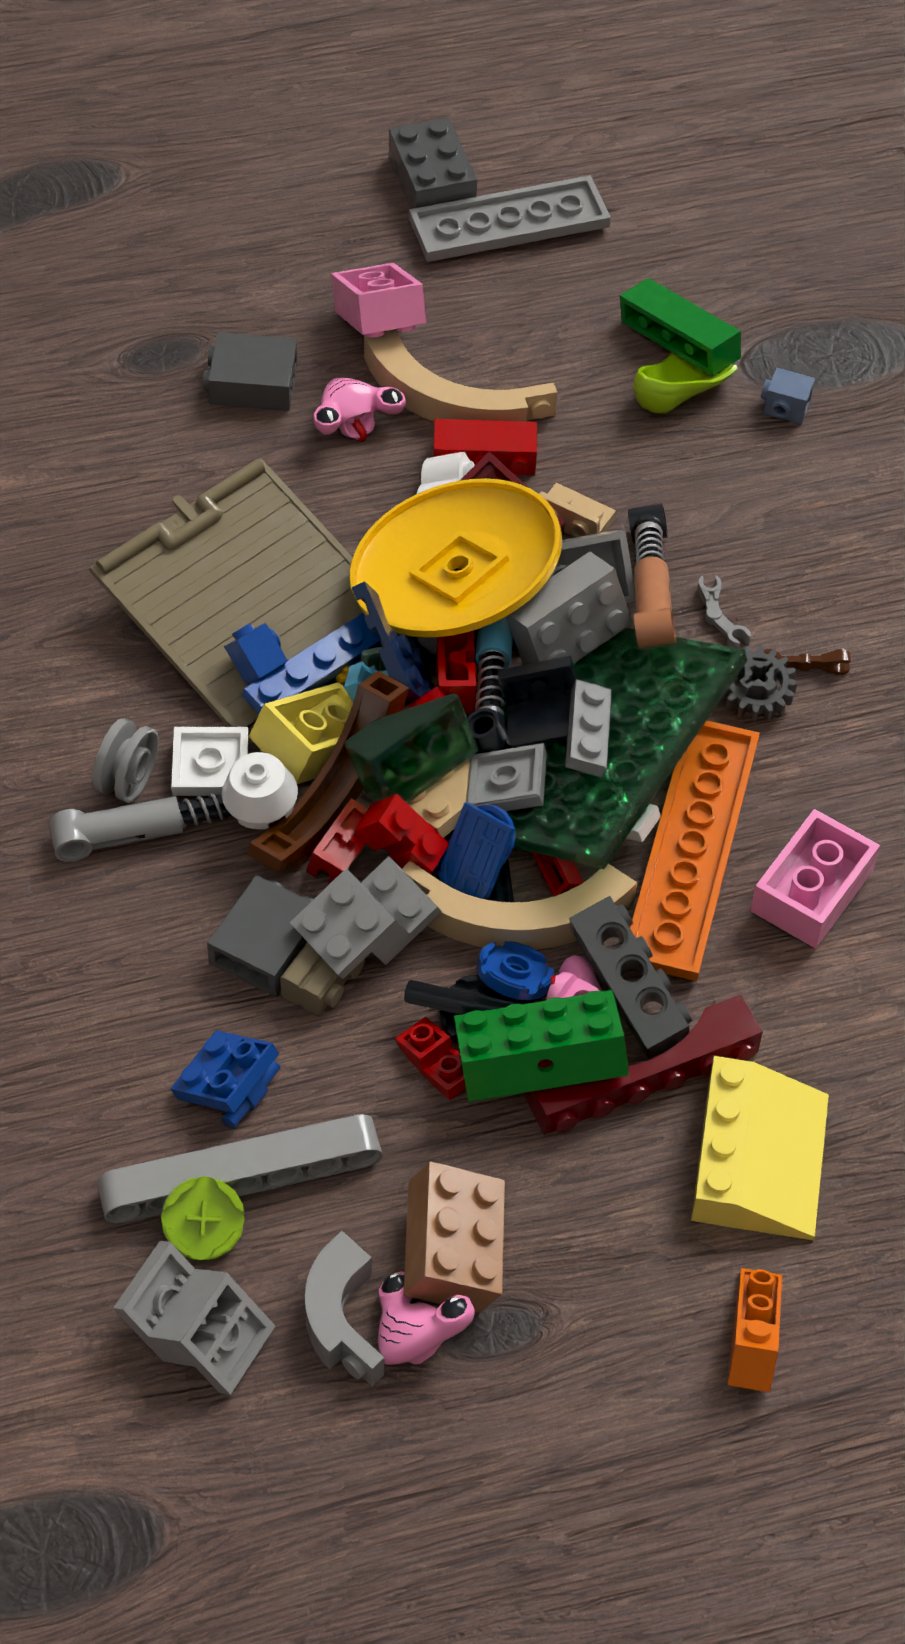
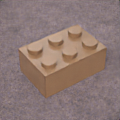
M429 1161L409 1181L404 1296L442 1304L445 1300L458 1294L470 1298L475 1312L481 1313L502 1295L505 1180Z

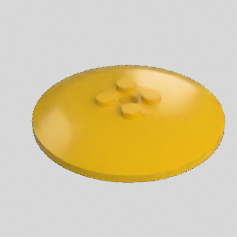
M486 478L460 480L442 484L422 491L396 505L367 531L352 558L350 567L351 589L353 586L364 581L371 586L379 595L389 627L398 634L414 637H444L480 629L519 609L546 584L554 572L561 554L562 532L554 509L548 501L534 490L521 484ZM361 599L356 600L362 612L366 616L369 615L366 604Z

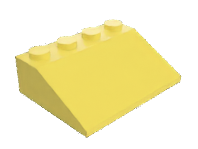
M714 1056L707 1091L691 1221L814 1241L829 1094L755 1062Z

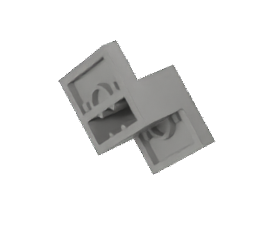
M388 856L362 882L346 868L291 920L290 924L336 974L344 979L371 952L387 965L442 911Z
M159 1241L113 1307L117 1314L163 1362L196 1367L219 1393L231 1395L275 1328L273 1322L227 1272L195 1269L176 1247L168 1241Z

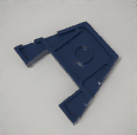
M365 581L353 586L352 590L356 600L361 599L366 604L369 615L365 616L364 619L369 630L380 639L382 649L378 650L387 673L389 677L409 687L405 702L410 704L435 688L430 678L425 651L417 642L416 637L398 634L389 627L379 595Z

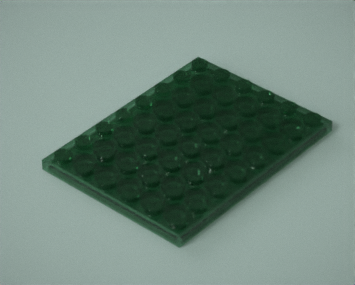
M625 628L575 662L574 667L580 681L611 689L607 768L602 777L566 768L567 742L544 745L547 751L543 805L506 811L513 821L514 828H516L515 845L513 848L605 869L748 661L745 649L676 637V644L639 649L635 629ZM504 696L502 699L505 704L501 709L504 711L505 728L507 730L508 704Z

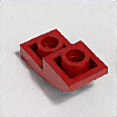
M427 1017L422 1018L395 1038L396 1044L411 1063L448 1100L451 1101L466 1089L460 1053L452 1047L451 1037Z

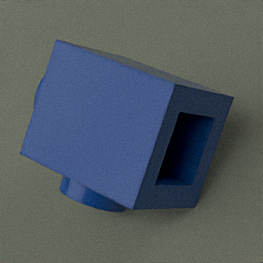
M251 623L246 624L233 632L232 636L235 640L224 646L246 684L260 679L288 661L280 648L281 642L278 635L266 623L253 628Z

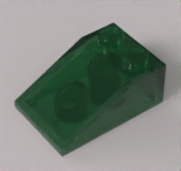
M455 693L374 720L344 742L365 794L374 802L398 794L408 804L479 751L459 696Z

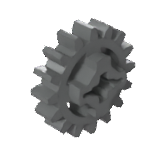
M758 645L756 652H751L748 646H744L741 656L733 651L730 655V660L723 661L717 685L720 686L719 697L727 698V709L735 706L739 708L738 717L741 718L748 712L751 713L752 721H756L758 714H763L767 720H771L773 710L782 715L785 705L792 704L798 682L794 680L796 670L795 668H787L789 660L787 657L779 660L776 658V649L766 654L762 645ZM735 675L738 677V686H735L733 678L735 677ZM776 680H779L781 685V689L779 691L777 690L778 684L776 683Z

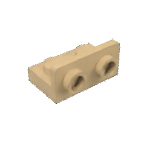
M558 483L552 487L548 494L542 491L539 493L548 501L554 511L566 521L564 532L572 535L574 538L606 532L615 520L616 510Z

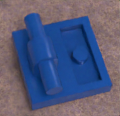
M216 1030L170 1089L178 1100L226 1111L222 1121L226 1126L234 1129L248 1110H254L268 1092L267 1085L280 1069V1065L275 1061L279 1052L271 1042Z

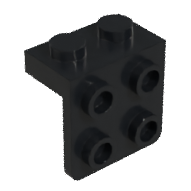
M571 656L499 669L498 680L508 704L507 744L509 749L542 743L548 745L567 742L571 689L576 679L579 680Z

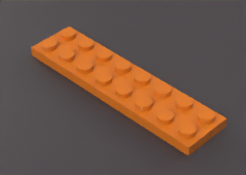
M688 716L633 915V925L630 926L635 938L642 936L648 944L653 955L649 958V961L655 971L661 968L668 975L693 981L698 980L760 732Z

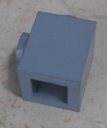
M776 368L772 380L766 379L763 385L761 399L766 400L763 414L802 424L811 403L815 378Z

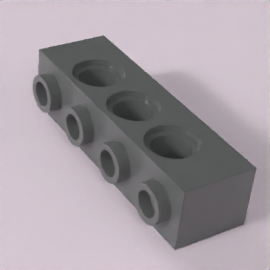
M608 896L570 917L571 931L607 991L613 990L616 1006L648 1060L683 1040L689 1033L688 1024L692 1022V1018L683 1002L679 1001L675 1004L668 991L672 989V985L665 972L661 968L655 971L649 961V958L653 955L645 939L642 936L635 938L629 926L633 925V921L624 905L616 906L611 896ZM611 937H618L623 940V944L617 949H608L603 946V943ZM630 969H637L643 973L641 979L636 982H628L622 976ZM652 1001L658 1002L663 1006L662 1010L655 1015H648L642 1011V1007Z

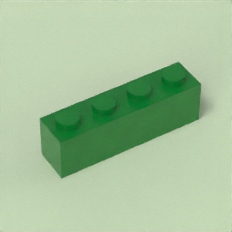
M647 278L620 295L622 323L709 375L714 376L741 359L740 330L652 279Z

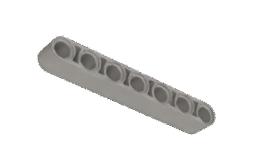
M361 1114L113 1169L100 1175L97 1179V1186L105 1220L109 1223L118 1224L160 1215L164 1201L176 1185L188 1178L209 1176L220 1179L233 1188L239 1197L366 1168L379 1162L382 1159L383 1153L372 1117Z

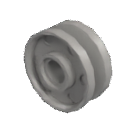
M126 718L118 719L110 727L98 750L92 776L93 788L104 795L111 794L115 790V796L118 800L125 803L133 802L146 786L154 768L159 746L157 731L148 726L140 727L137 730L136 724Z

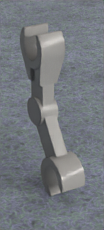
M716 575L714 587L708 588L704 585V579L701 576L698 582L697 593L706 607L705 620L708 624L714 625L726 637V646L731 651L739 652L740 642L735 638H741L749 646L751 633L744 626L734 625L722 614L718 602L722 584L721 579Z

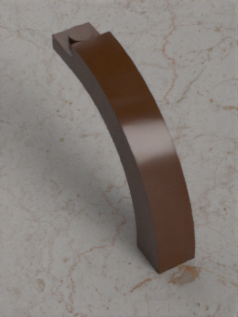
M377 671L358 685L348 719L323 768L308 790L294 805L289 817L286 818L284 816L250 843L248 850L250 857L279 873L288 865L298 868L312 855L314 849L352 798L355 801L358 799L374 773L398 723L409 687L380 671Z

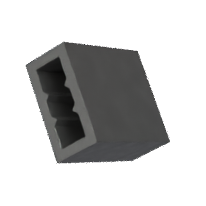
M217 332L215 346H209L208 366H211V368L204 371L203 389L209 390L210 404L290 411L298 363L297 339Z
M256 875L207 942L209 964L276 997L281 990V976L307 943L302 935L290 924V921L313 899L307 896L301 897L286 890L277 881H268Z

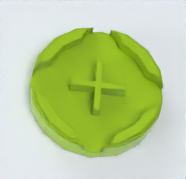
M209 1176L188 1178L176 1185L166 1197L161 1212L162 1230L168 1242H171L184 1257L198 1260L215 1259L230 1251L241 1237L245 1220L243 1203L236 1191L222 1180Z

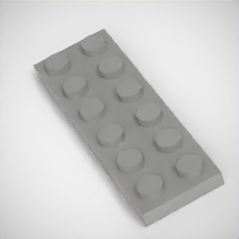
M591 175L409 209L410 223L427 262L610 227L611 221L609 212Z

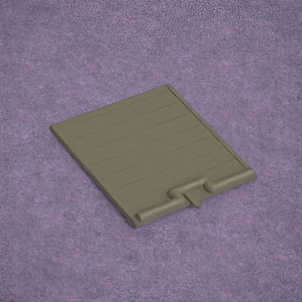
M262 458L255 459L205 491L190 505L182 496H174L173 504L179 512L163 522L155 523L96 561V564L90 567V573L227 727L249 728L255 724L259 715L242 697L243 689L254 681L248 684L244 682L224 648L225 645L235 640L232 636L233 632L248 623H251L253 628L266 623L278 635L281 642L280 648L287 660L363 613L356 602L350 584V567L353 557Z

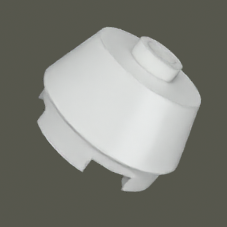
M263 752L250 753L239 758L233 764L222 789V800L228 812L238 819L239 824L252 829L269 828L268 823L277 821L284 815L286 818L289 817L298 795L297 782L289 770L278 758Z

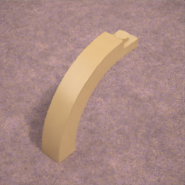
M396 329L384 331L385 334L380 337L370 338L364 335V359L377 383L381 387L388 386L398 389L404 394L405 408L432 422L435 419L527 421L555 416L557 390L554 382L509 390L468 387L446 380L423 367L407 351Z
M411 861L402 868L442 911L427 926L454 940L478 947H485L493 942H496L495 946H503L505 941H514L539 950L575 942L577 939L571 931L570 917L608 896H611L616 906L623 904L626 910H628L634 904L637 887L635 880L606 862L585 882L562 894L529 902H498L480 899L453 889Z

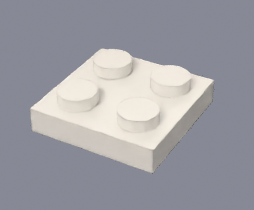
M174 727L172 796H209L211 793L215 796L222 795L223 785L233 764L239 758L248 754V727Z

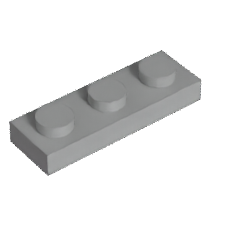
M576 679L571 689L566 768L602 777L607 768L611 689Z

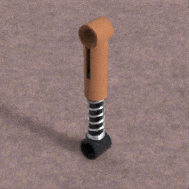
M663 504L628 509L631 537L636 548L637 563L634 567L636 613L634 614V624L639 649L676 644L671 607L669 568L667 563L664 562L663 538H668Z

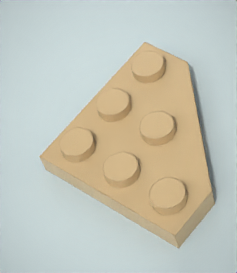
M456 722L400 757L370 781L368 786L371 793L380 800L398 794L444 838L455 829L464 802H467L471 755L476 753V750L466 735L464 726Z

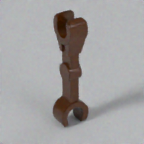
M765 649L764 653L769 654L773 649ZM837 649L821 654V656H811L809 654L781 656L778 652L776 653L778 660L783 657L789 659L787 668H795L802 671L821 669L837 675L847 674L850 670L851 656L850 652L846 649Z

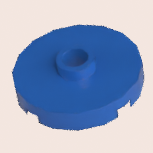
M505 941L503 946H495L496 942H493L481 949L476 970L479 978L489 988L501 995L520 1000H533L541 998L548 993L551 985L550 978L554 975V970L546 965L547 959L537 950L514 941Z

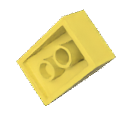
M337 682L265 703L249 734V738L263 753H268L278 758L293 775L297 784L315 779L342 733L353 701L344 686Z

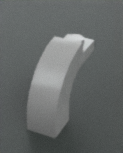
M341 1231L322 1249L308 1274L305 1287L307 1332L316 1354L329 1370L343 1359V1366L354 1378L360 1379L362 1377L373 1386L384 1376V1357L349 1325L343 1314L344 1306L349 1297L372 1276V1257Z

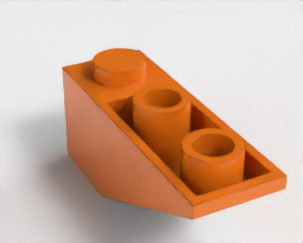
M741 1268L729 1360V1386L764 1392L771 1391L779 1348L781 1274L771 1273L763 1269L751 1270Z

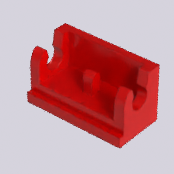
M352 798L312 852L305 872L315 877L322 869L330 875L328 880L330 884L346 868H350L367 844L354 832L368 810L367 807Z

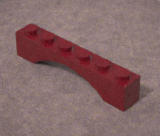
M738 995L706 1007L698 1023L683 1040L669 1051L649 1061L628 1066L629 1076L526 1092L524 1097L544 1135L556 1130L557 1132H564L573 1128L578 1122L592 1116L600 1118L623 1104L639 1103L654 1092L662 1089H675L690 1078L698 1075L709 1076L714 1056L744 1061L751 1059L759 1051L763 1031L743 997Z

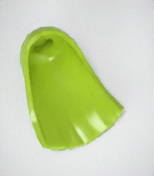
M671 352L662 362L638 369L633 381L634 396L642 408L652 413H668L689 398L723 383L736 372L738 367L731 364L721 372L711 376Z

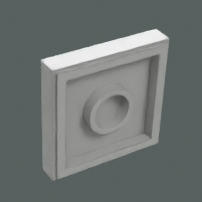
M544 743L471 755L467 802L476 807L486 804L496 805L505 811L542 806L544 802L547 758Z

